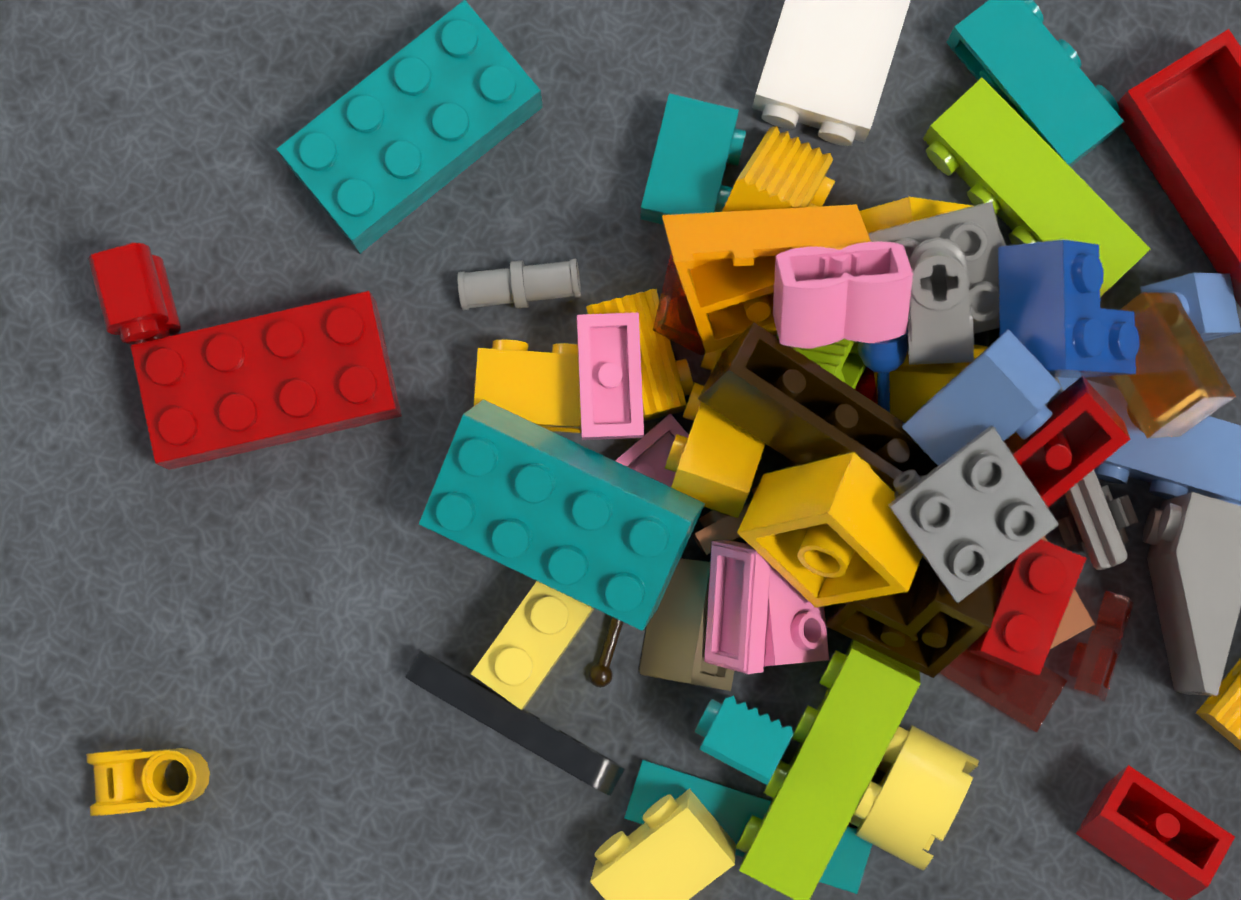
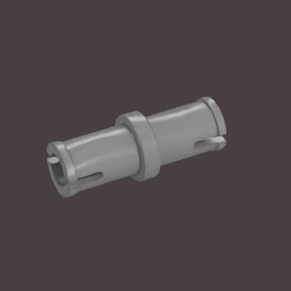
M577 259L525 266L524 261L520 260L511 261L510 268L468 273L464 271L458 272V292L461 308L464 311L470 308L514 303L516 309L528 308L530 301L573 296L575 298L581 297Z

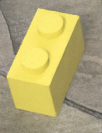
M536 581L471 674L519 709H524L594 609Z
M688 789L677 799L668 794L645 812L642 817L645 823L629 836L620 831L598 848L595 852L597 860L595 861L590 882L605 900H689L735 865L736 843L691 789Z

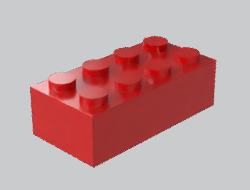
M1227 29L1128 90L1117 103L1119 106L1118 115L1124 121L1121 124L1122 128L1216 271L1221 274H1230L1234 297L1241 307V46L1231 31Z
M370 291L130 345L155 464L168 470L402 417L377 302Z

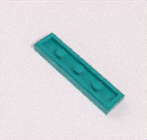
M642 759L624 819L644 824L643 815L658 800L668 794L677 799L688 789H691L737 845L751 815L753 814L763 819L771 801ZM847 826L819 882L857 894L872 844L856 836V828ZM736 848L735 855L744 857L745 852Z

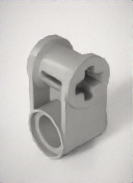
M936 237L925 240L915 248L909 263L913 273L908 315L909 365L974 361L972 305H969V278L964 252L958 244L949 239ZM945 265V282H932V266Z

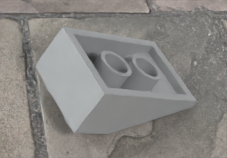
M1190 492L1162 501L1160 509L1152 508L1144 526L1142 539L1144 543L1151 544L1147 561L1174 691L1187 695L1218 696L1241 608V506Z

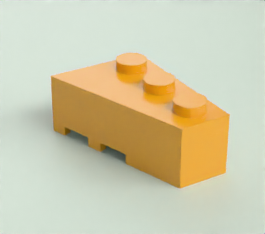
M857 205L662 215L674 263L706 353L728 347L754 322L770 333L777 331L773 317L776 255L803 247H826L841 250L854 244L871 242Z

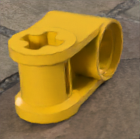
M176 748L153 751L130 749L86 754L87 763L94 767L96 803L90 806V816L145 811L146 808L169 807L186 803L202 795L209 784L210 771L208 764L201 754L192 749ZM173 760L182 763L187 769L189 776L188 784L181 793L171 790L165 780V770Z

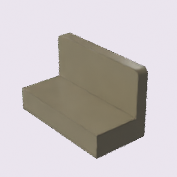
M680 558L660 605L647 624L639 667L641 675L731 691L734 670L704 662L711 562Z

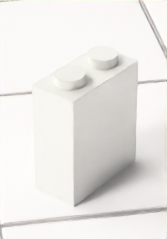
M785 0L752 108L763 111L762 119L778 127L793 129L796 127L797 122L818 128L820 129L818 136L833 144L851 146L854 140L865 142L875 117L910 0Z

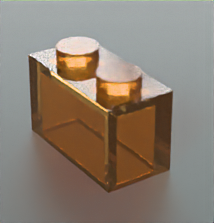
M1142 292L1120 309L1135 312V327L1137 328L1140 341L1139 350L1136 355V374L1108 377L1115 381L1126 400V410L1130 420L1140 431L1144 432L1147 438L1180 437L1236 397L1175 293Z

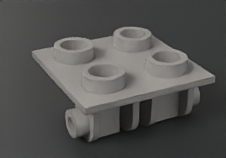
M992 201L868 233L871 242H891L904 245L909 263L915 248L925 240L938 237L949 239L958 244L964 252L967 263L969 305H972L973 334L1000 328L998 247H1002L1003 242ZM945 265L932 266V282H945Z

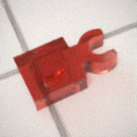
M1106 591L1101 603L1095 631L1092 630L1088 644L1083 642L1077 644L1071 660L1069 676L1077 678L1074 689L1080 694L1105 702L1123 645L1121 643L1123 633L1129 622L1134 602L1130 601V597Z

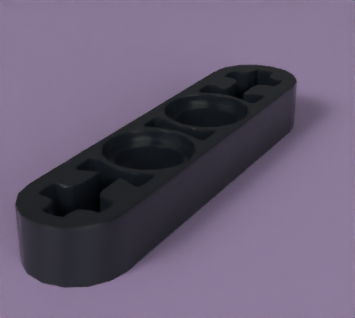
M419 651L405 676L408 680L609 796H611L625 771L624 767L563 731H557L543 723L537 716L525 709H519L508 700L506 701L488 691L487 687L424 651Z

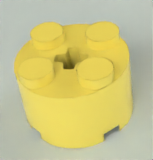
M913 725L908 730L898 727L877 768L885 773L879 785L870 781L849 822L858 827L855 835L922 871L925 870L933 855L923 851V849L929 851L935 838L943 841L973 780V777L968 774L978 766L979 760Z

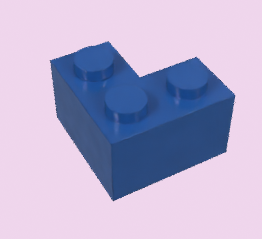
M1062 239L998 247L1000 337L1009 329L1053 377L1080 378L1082 375L1084 377L1136 374V355L1139 350L1140 341L1137 328L1135 327V312L1100 308V288L1103 283L1104 272L1099 259V244Z

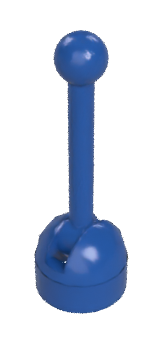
M908 329L906 334L891 340L877 343L858 342L859 357L865 366L877 373L878 405L890 412V372L897 370L905 362L908 352Z

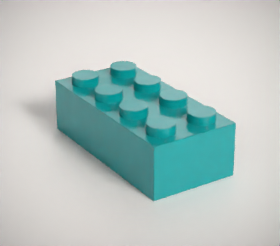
M463 0L279 146L277 150L292 172L361 254L543 108L541 90L467 1Z
M482 400L463 414L419 525L643 631L660 605L705 503L495 404Z

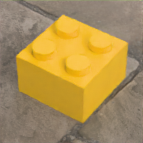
M855 452L763 474L737 532L814 607L908 592L922 557V553L888 506L895 500V493L875 474L871 466Z

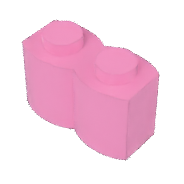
M864 242L845 247L841 250L826 247H803L776 255L773 317L780 344L812 349L838 342L843 338L857 342L877 343L906 334L913 273L904 245L891 242Z

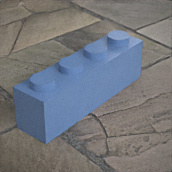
M1058 377L1063 391L1079 379ZM1087 380L1124 420L1130 436V440L1094 469L1097 478L1112 483L1127 484L1128 477H1133L1151 483L1149 493L1161 498L1171 499L1194 492L1241 506V425Z

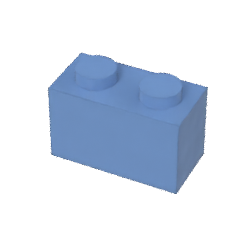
M1008 329L927 401L902 427L939 466L991 425L996 429L1003 441L1015 431L1023 440L1026 439L1053 414L1045 405L1062 386Z

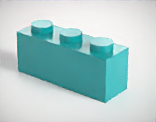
M988 0L953 28L946 43L977 81L983 78L1070 167L1111 136L1124 122L1118 115L1119 106L1117 101L1105 87L1099 84L1094 86L1080 69L1082 66L1081 60L1074 48L1063 39L1057 41L1043 24V14L1033 0Z

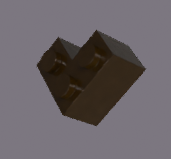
M929 563L924 567L918 565L908 592L834 604L831 607L826 626L934 678L991 628L1006 567L1002 568L957 603Z

